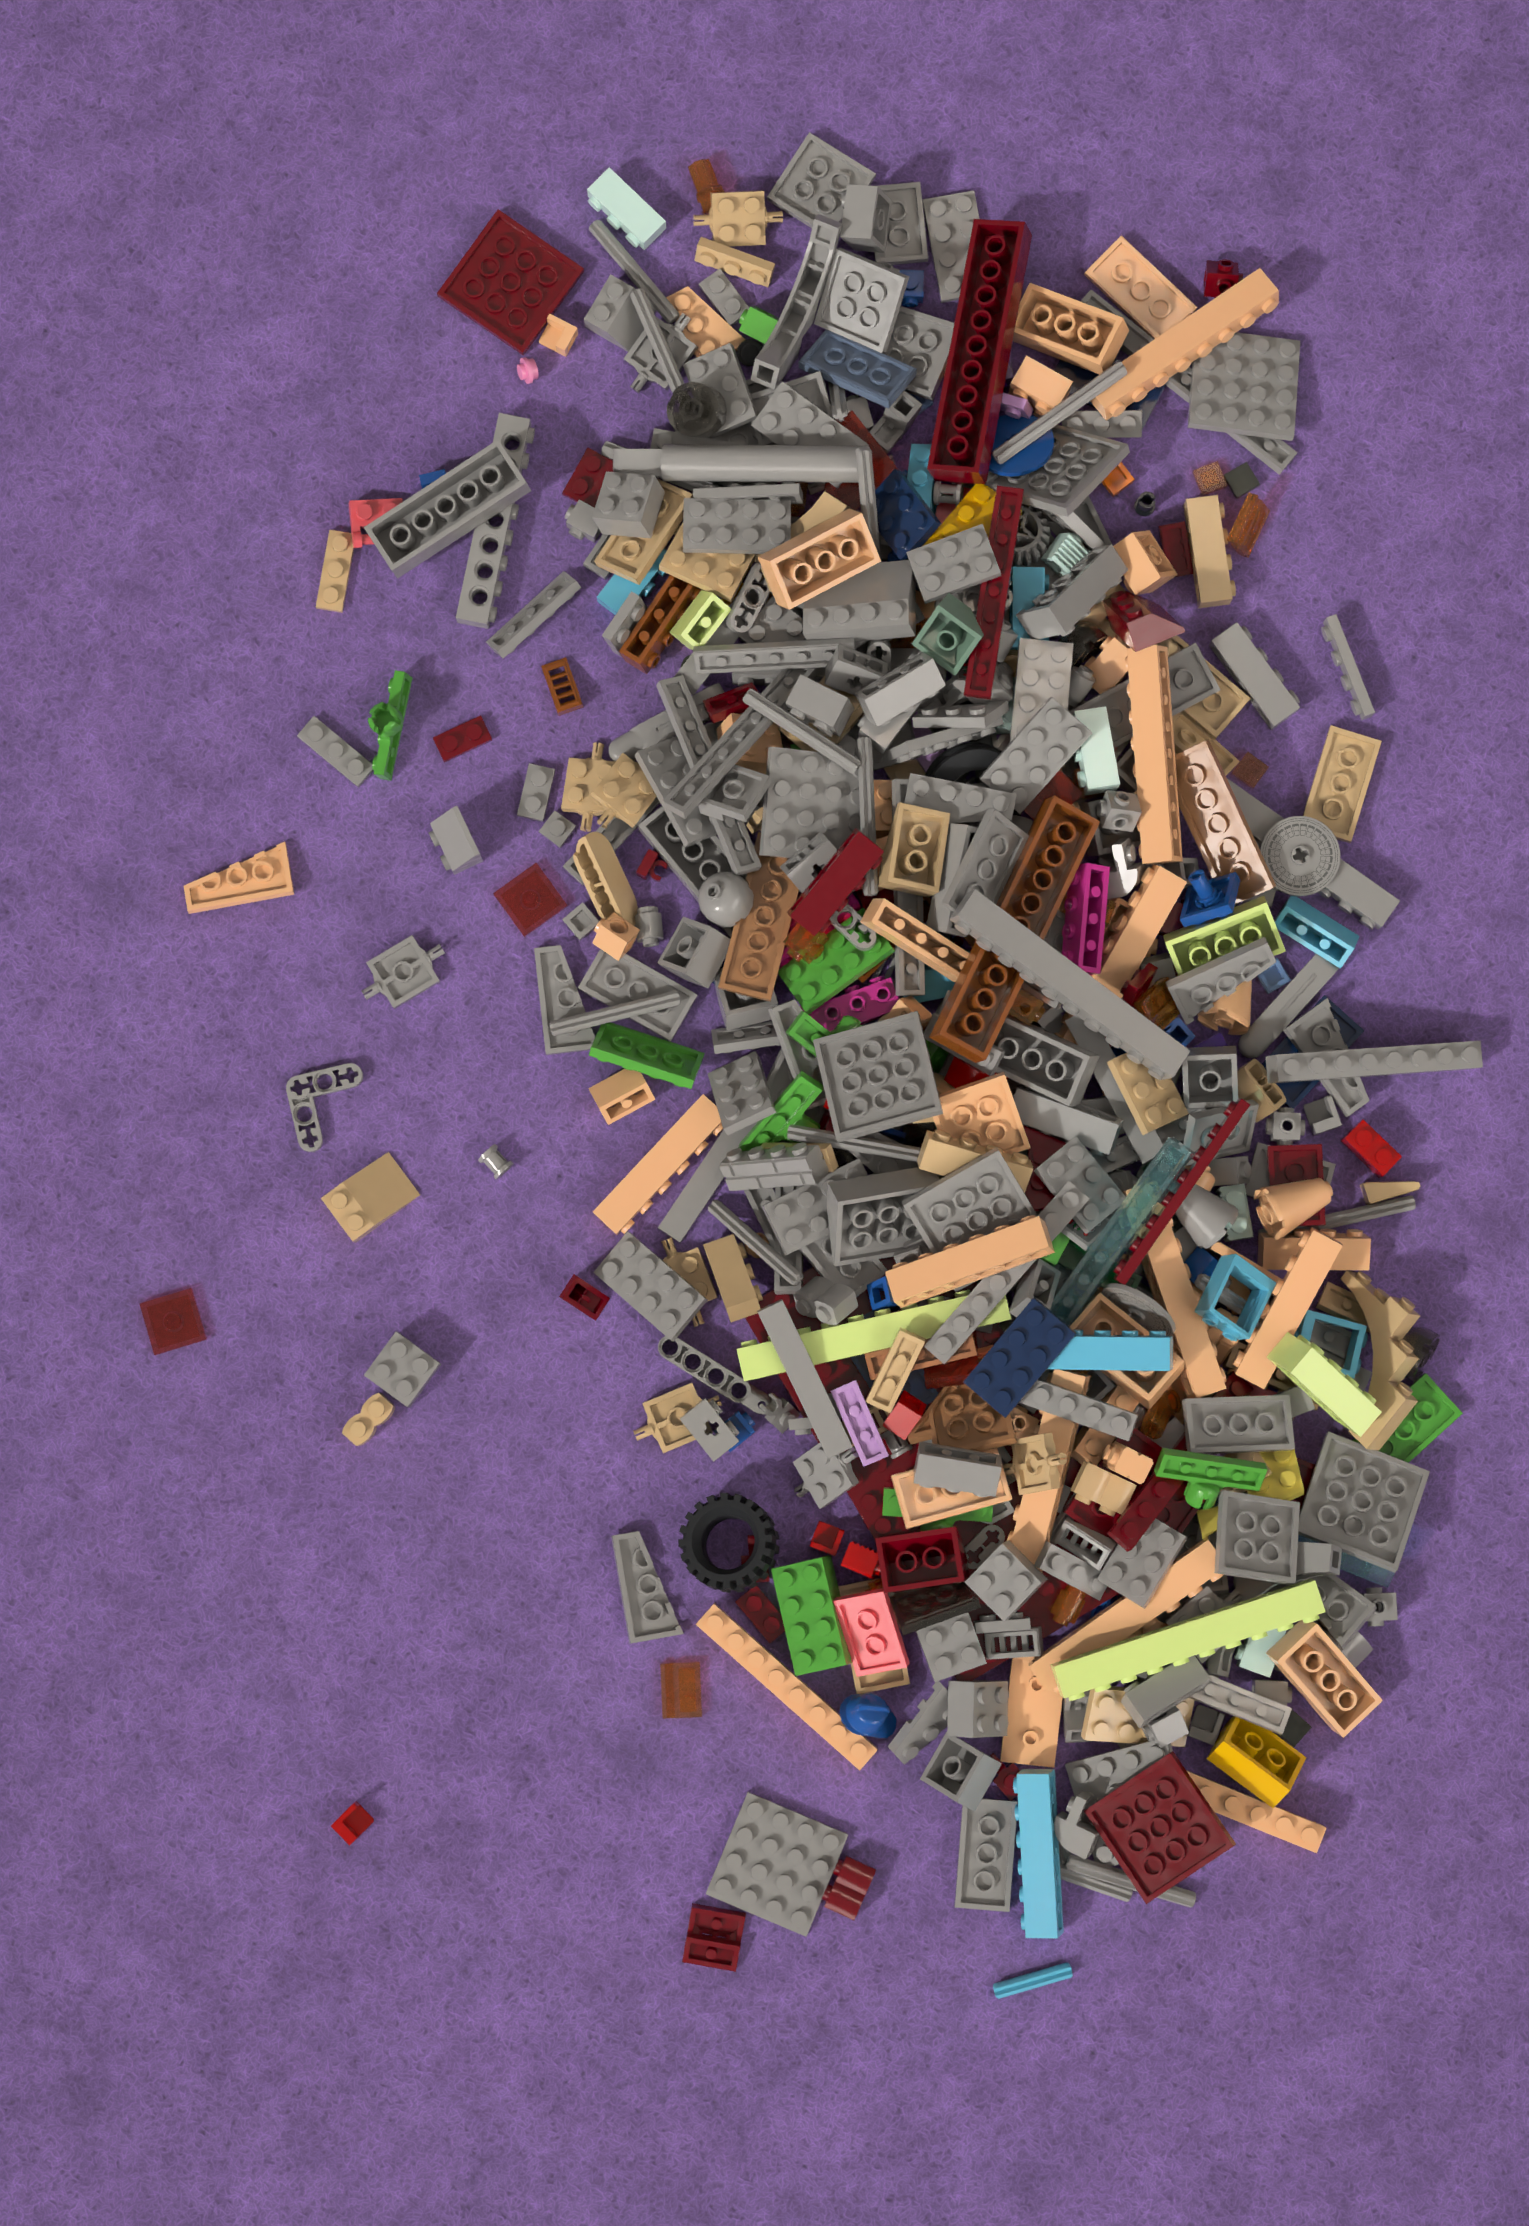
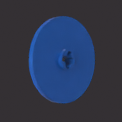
M1008 415L998 417L992 452L1037 420L1038 417L1033 415L1030 416V419L1022 416L1020 419H1015ZM1052 430L1047 431L1003 464L997 463L993 455H991L989 472L1013 477L1026 475L1041 468L1050 459L1054 451V435Z

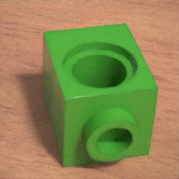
M750 306L749 310L745 309L740 317L739 323L742 325L739 331L765 344L779 318L757 306Z

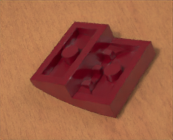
M692 1903L682 1962L736 1972L746 1912Z

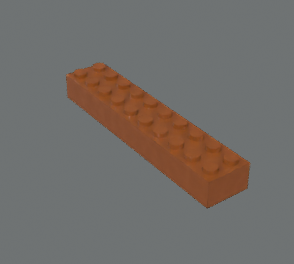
M1055 795L1045 799L1028 832L1029 838L996 905L1044 940L1100 821ZM976 941L929 1038L978 1063L987 1059L1024 980L1020 977L1018 970L1002 964L998 960V955L991 950L986 951L977 945Z

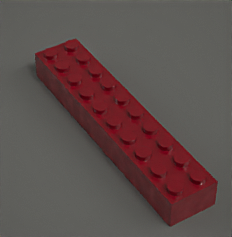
M974 219L927 470L935 481L986 484L1032 239V234L1026 222Z

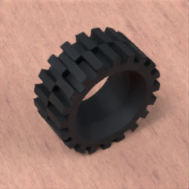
M720 1493L721 1497L711 1495L706 1497L708 1502L703 1504L699 1501L694 1505L697 1510L693 1514L688 1512L685 1516L689 1521L686 1526L681 1525L679 1532L683 1534V1539H678V1547L683 1549V1553L680 1554L681 1559L687 1564V1570L697 1580L714 1590L718 1589L725 1593H731V1590L739 1593L745 1591L744 1588L747 1586L754 1588L758 1585L756 1581L759 1578L765 1580L769 1574L766 1571L769 1566L774 1568L777 1562L773 1559L774 1554H779L780 1548L776 1545L779 1535L773 1527L775 1523L763 1508L742 1495L735 1494L731 1496L729 1493ZM727 1519L746 1521L751 1527L755 1539L754 1549L749 1559L743 1565L734 1569H721L713 1565L706 1549L707 1539L711 1530L718 1523Z

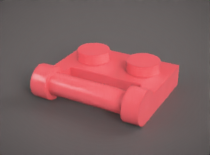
M403 499L350 500L348 504L353 548H362V545H373L374 543L369 535L361 534L360 529H364L365 526L402 503Z

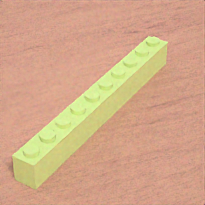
M970 1290L954 1293L955 1298L944 1301L943 1296L927 1299L928 1305L920 1307L917 1306V1303L901 1308L902 1311L891 1313L890 1308L875 1311V1317L864 1319L862 1314L847 1318V1324L829 1325L823 1323L821 1324V1330L811 1332L810 1327L797 1329L813 1365L891 1348L900 1327L925 1339L931 1338L970 1294ZM1006 1295L978 1327L1011 1320ZM769 1336L768 1342L758 1344L757 1339L742 1342V1348L737 1349L744 1382L786 1372Z
M1308 1579L1050 1665L1060 1696L1063 1698L1068 1697L1069 1701L1084 1697V1692L1095 1689V1692H1100L1111 1688L1110 1683L1121 1680L1122 1684L1137 1679V1674L1146 1671L1148 1675L1163 1671L1162 1666L1173 1663L1174 1666L1183 1665L1189 1662L1188 1657L1199 1654L1200 1658L1210 1656L1216 1653L1215 1648L1225 1646L1226 1649L1234 1648L1241 1645V1640L1251 1637L1252 1640H1258L1268 1636L1267 1631L1276 1628L1278 1632L1293 1628V1623L1303 1620L1304 1623L1313 1622L1320 1619L1319 1614L1324 1613L1325 1608L1316 1581Z

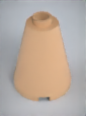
M1252 980L1249 982L1243 981L1235 988L1236 991L1228 997L1224 995L1213 1002L1214 1007L1207 1012L1201 1011L1198 1013V1021L1205 1027L1218 1031V1026L1229 1029L1228 1034L1230 1035L1246 1034L1250 1027Z
M1321 1178L1261 1187L1255 1190L1254 1200L1259 1198L1260 1206L1256 1207V1211L1267 1233H1275L1274 1239L1277 1240L1286 1236L1331 1202L1333 1190L1329 1182H1324Z

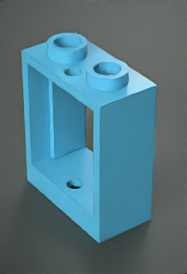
M1237 1254L1221 1256L1194 1312L1203 1317L1202 1321L1207 1325L1220 1329L1223 1332L1222 1335L1231 1341L1250 1339L1276 1282ZM1230 1275L1252 1290L1236 1324L1214 1309Z
M1307 1310L1294 1334L1296 1338L1300 1334L1310 1342L1315 1320L1352 1330L1344 1367L1341 1372L1354 1379L1355 1374L1359 1372L1361 1367V1359L1359 1357L1361 1349L1364 1348L1367 1342V1326Z

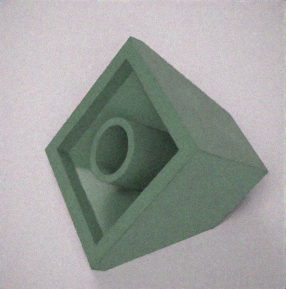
M948 593L938 604L912 645L932 657L935 662L956 676L984 634L971 608Z

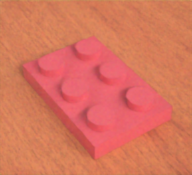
M883 1588L840 1596L833 1600L857 1677L908 1667L910 1662L889 1595L884 1593Z

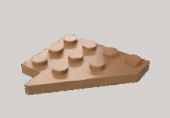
M994 1345L977 1349L978 1355L963 1360L908 1435L910 1444L932 1439V1444L982 1452L1017 1443L1012 1413L1004 1418L964 1383V1380Z

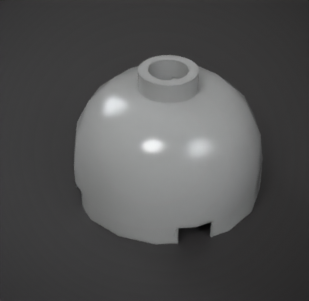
M718 872L709 876L702 883L699 889L698 903L701 912L709 921L721 927H732L737 925L735 923L741 918L745 919L749 915L753 906L754 895L753 891L749 888L748 882L741 876L731 872Z

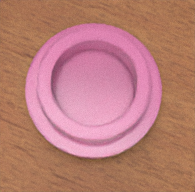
M521 358L520 364L517 365L518 376L521 380H525L527 384L533 383V380L538 379L536 362L533 358Z

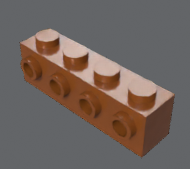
M670 575L619 650L625 662L645 674L658 665L661 658L660 655L665 647H669L674 641L675 637L670 633L671 629L703 589Z

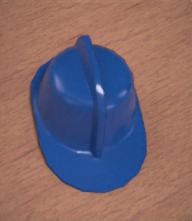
M876 1694L850 1695L840 1705L841 1721L854 1734L875 1738H888L896 1729L897 1720L885 1700Z

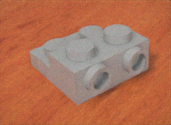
M734 765L698 804L701 814L722 821L729 816L746 822L770 786L771 778L769 775Z

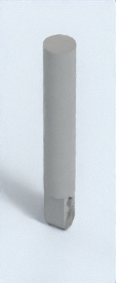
M664 444L662 449H613V472L662 476L663 481L859 483L856 448L859 446Z

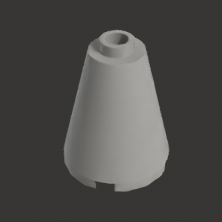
M1172 1177L1166 1182L1163 1187L1165 1190L1163 1196L1169 1190L1174 1192L1179 1185L1176 1182V1177ZM1195 1184L1175 1214L1195 1244L1200 1249H1202V1246L1207 1249L1217 1243L1227 1233L1224 1228L1228 1222L1232 1225L1234 1224L1238 1216V1209Z

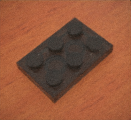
M965 1581L888 1593L903 1635L981 1608L977 1594Z

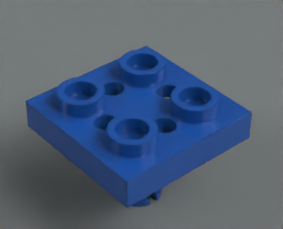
M1201 869L1189 875L1188 880L1192 885L1187 887L1180 921L1184 927L1194 924L1199 925L1207 920L1217 917L1222 918L1233 913L1240 884V878L1236 872L1210 880L1207 879L1205 872Z

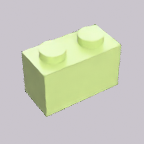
M701 590L671 629L670 633L688 649L693 650L694 646H704L732 609L714 593Z

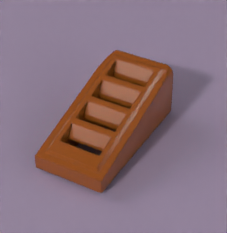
M565 657L542 665L541 668L558 716L584 708L567 658ZM564 666V672L550 676L549 671ZM567 676L568 681L553 685L552 681ZM571 686L572 690L556 694V690ZM574 695V700L560 704V699Z

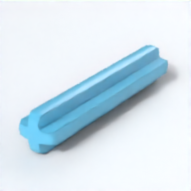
M1066 1962L994 1983V1994L996 1998L1000 1999L1071 1978L1073 1972L1070 1964Z

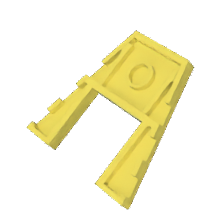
M1295 1449L1291 1451L1259 1452L1272 1474L1263 1480L1259 1491L1247 1490L1248 1494L1288 1501L1304 1495V1487ZM1218 1506L1208 1510L1201 1509L1197 1511L1202 1539L1217 1532Z

